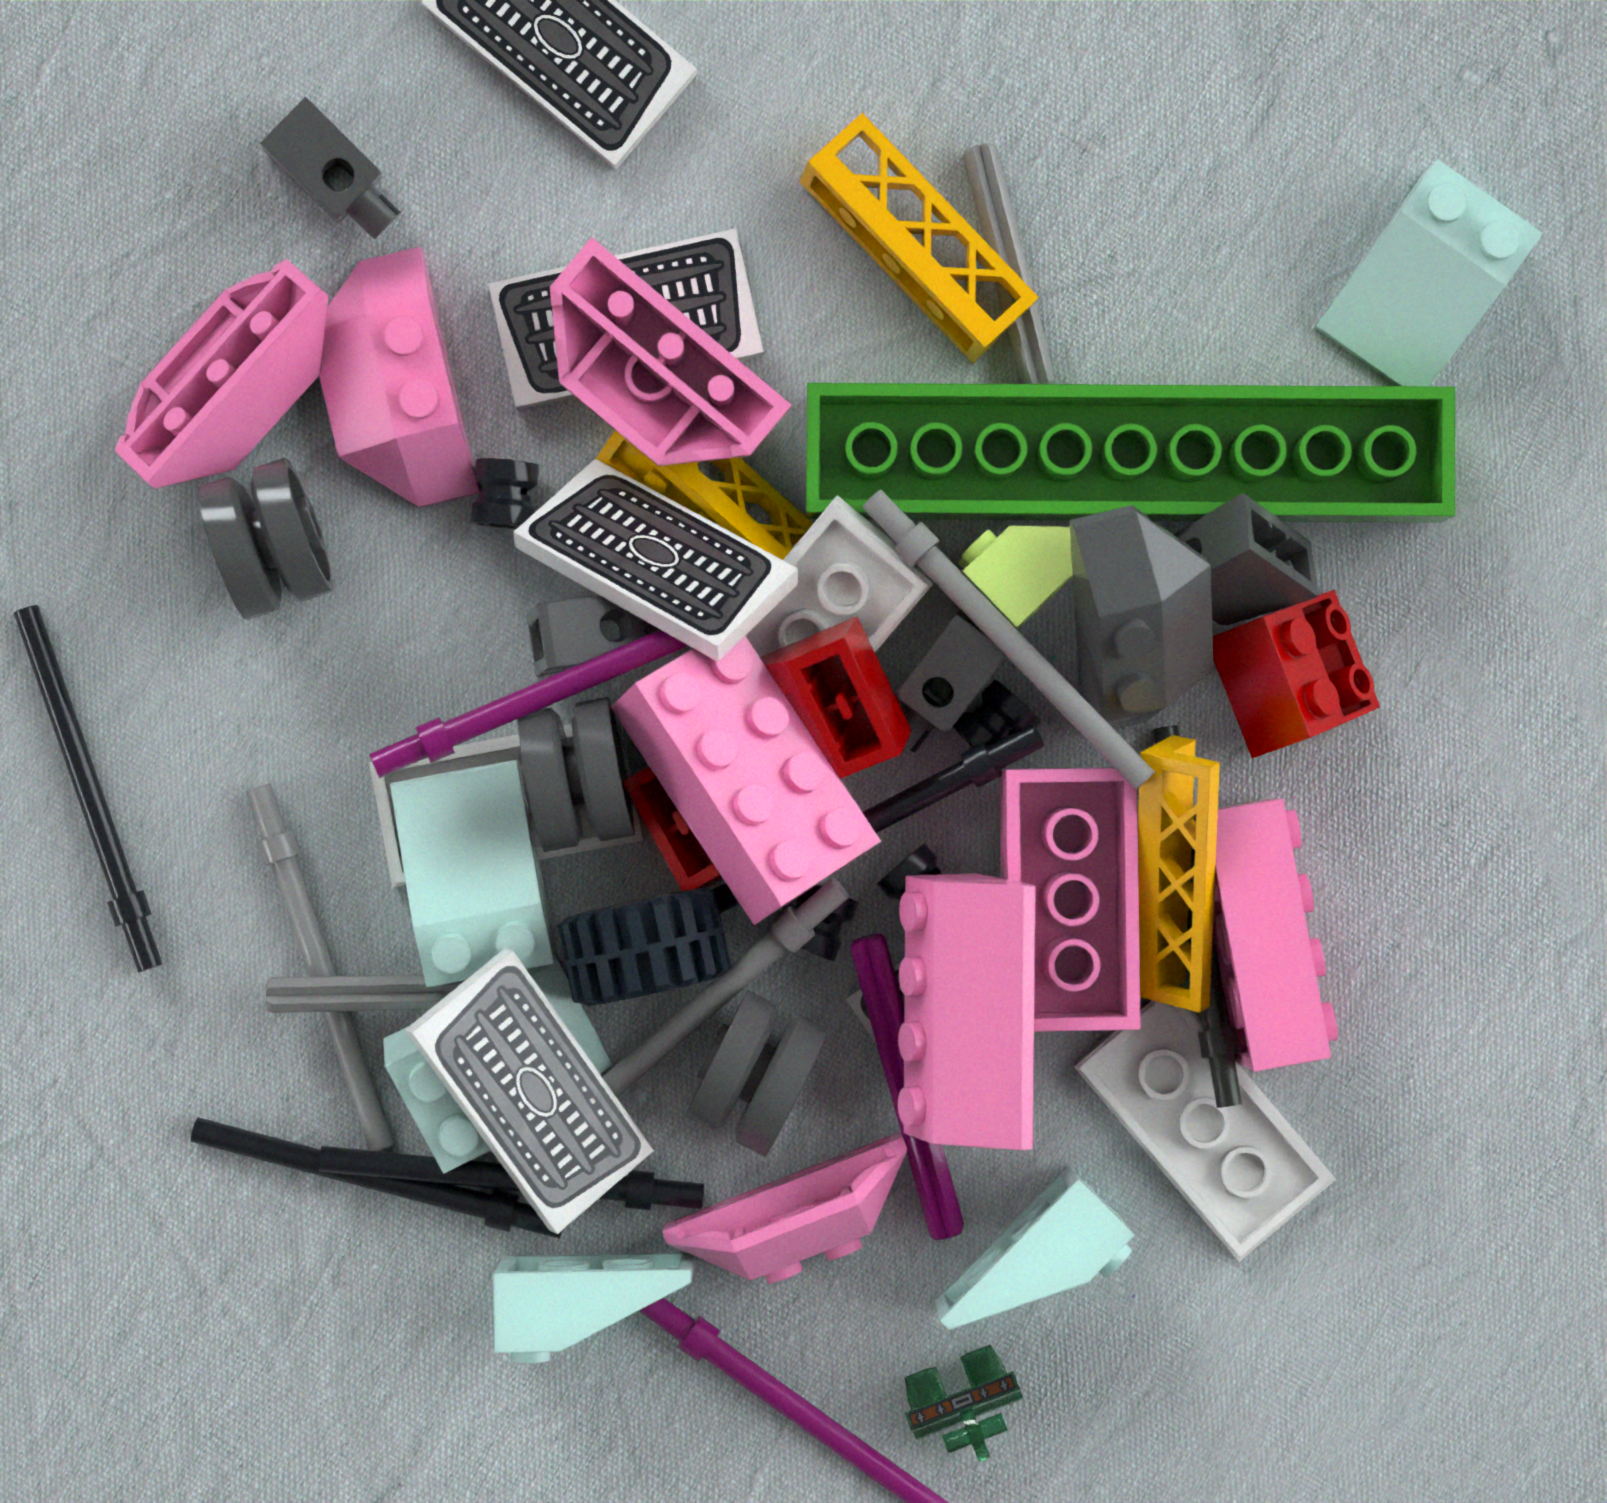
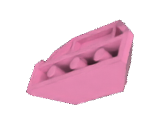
M590 238L550 286L559 383L659 467L751 456L792 407L780 394L594 238Z
M422 247L359 261L327 307L319 375L338 458L419 508L480 494L481 490L479 483L475 480V465Z
M287 259L274 265L272 271L256 274L225 289L140 383L127 416L125 435L119 437L114 451L154 489L235 470L320 375L328 295Z
M901 1131L667 1222L662 1230L665 1241L675 1248L748 1280L764 1275L767 1284L775 1283L798 1274L803 1270L800 1261L822 1252L825 1253L827 1260H834L853 1253L863 1247L860 1238L871 1234L908 1150Z

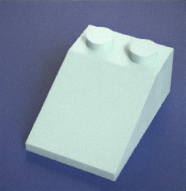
M1437 159L1420 177L1314 328L1396 386H1430L1508 284L1543 233Z
M518 759L391 783L390 789L412 924L426 988L468 979L504 948L513 950L526 969L554 964L555 935Z
M554 955V964L526 969L597 1071L601 1074L613 1065L612 1060L583 1004L573 1002L568 976L557 955ZM406 1027L383 1039L385 1068L444 1174L491 1151V1149L405 1032V1029L408 1028Z
M1067 1166L935 1300L939 1319L951 1330L1088 1283L1098 1272L1106 1278L1115 1272L1131 1254L1132 1249L1127 1243L1135 1234L1124 1220Z
M687 1252L505 1256L493 1273L495 1353H511V1361L515 1363L549 1361L550 1352H561L690 1284L696 1265L695 1256Z

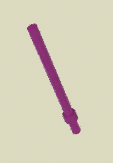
M662 630L656 631L443 723L440 717L421 724L415 727L417 734L370 753L369 756L379 778L426 758L429 759L430 763L454 754L453 747L689 645Z
M664 1297L640 1310V1313L678 1339L680 1342L677 1347L697 1362L702 1358L706 1359L903 1502L949 1503L719 1338L720 1330L700 1315L694 1320Z

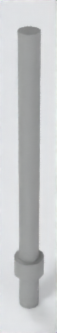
M882 490L877 491L864 504L863 509L897 543L894 550L911 568L918 565L1135 790L1155 773L1132 747L939 550L937 546L940 540L922 522L915 525Z
M271 784L248 790L246 793L262 840L257 841V845L264 865L271 864L309 976H336L295 857L301 854L294 831H287ZM349 1011L322 1012L369 1150L380 1151L394 1145Z
M831 878L797 909L789 906L770 923L771 931L734 962L728 971L711 982L602 1077L614 1095L618 1098L788 950L795 953L815 936L813 928L849 898L843 886L837 880Z

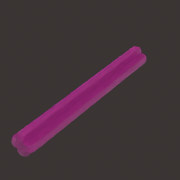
M880 933L864 935L853 940L850 951L900 1131L908 1149L907 1156L928 1232L934 1240L952 1238L962 1233L964 1221L943 1145L931 1144L904 1134V1125L898 1113V1096L901 1089L904 1088V1059L900 1054L898 1045L899 1030L904 1023V1004L886 938Z

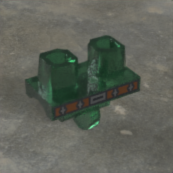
M991 1345L968 1352L960 1357L971 1386L960 1392L947 1396L936 1367L924 1369L904 1378L907 1399L911 1408L910 1411L905 1412V1416L911 1432L914 1433L917 1440L964 1423L965 1427L942 1435L948 1454L972 1445L979 1462L991 1458L985 1439L1008 1431L1002 1413L981 1421H977L976 1417L1024 1399L1014 1372H1006L1004 1364Z

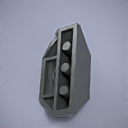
M1130 505L1069 520L1080 695L1114 730L1147 722L1214 670L1210 563L1200 553L1166 529L1151 521L1147 515L1136 507Z

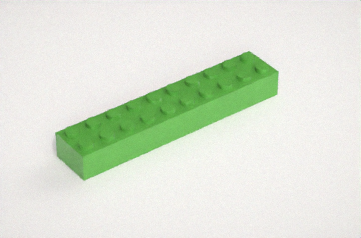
M807 383L806 519H818L837 495L865 519H873L863 509V506L877 491L882 490L910 520L1069 521L1133 505L1147 515L1151 521H1196L1244 493L1283 522L1441 523L1455 516V387Z

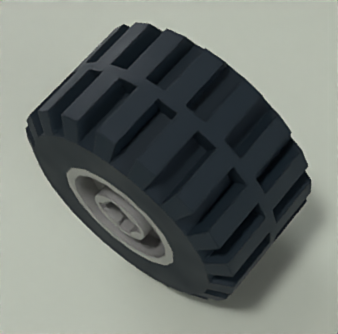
M702 887L571 915L557 925L573 1002L587 1006L632 999L709 981L720 977L732 967L716 892Z

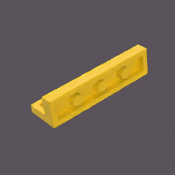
M863 113L807 162L799 182L973 364L993 346L1006 329L1038 300L1039 297ZM860 136L878 155V175L853 174L837 156ZM887 166H888L898 177H895V176H887ZM867 188H877V198ZM887 189L911 190L922 201V222L897 220L887 210ZM932 213H933L942 223H934V222H932ZM911 234H921V244ZM931 235L955 236L966 247V268L942 267L931 256ZM976 259L986 269H976ZM955 280H965V290ZM976 281L999 282L1016 302L999 318L993 321L976 303Z
M616 430L596 457L597 460L781 560H784L793 549L792 545H796L813 525L809 519H806L804 514L740 457L711 461L723 472L725 482L711 481L699 470L698 462L659 467ZM745 502L759 504L770 514L772 525L757 523L746 513Z
M1172 735L1140 752V757L1155 771L1139 787L1140 997L1201 1013L1210 1007L1220 762L1195 757L1196 740ZM1194 777H1197V804L1193 807ZM1191 846L1195 850V863L1193 868H1191ZM1193 877H1194V885H1193V883L1190 881ZM1190 908L1193 912L1192 928H1190L1187 931L1188 912ZM1187 969L1190 972V989L1178 986L1186 981Z

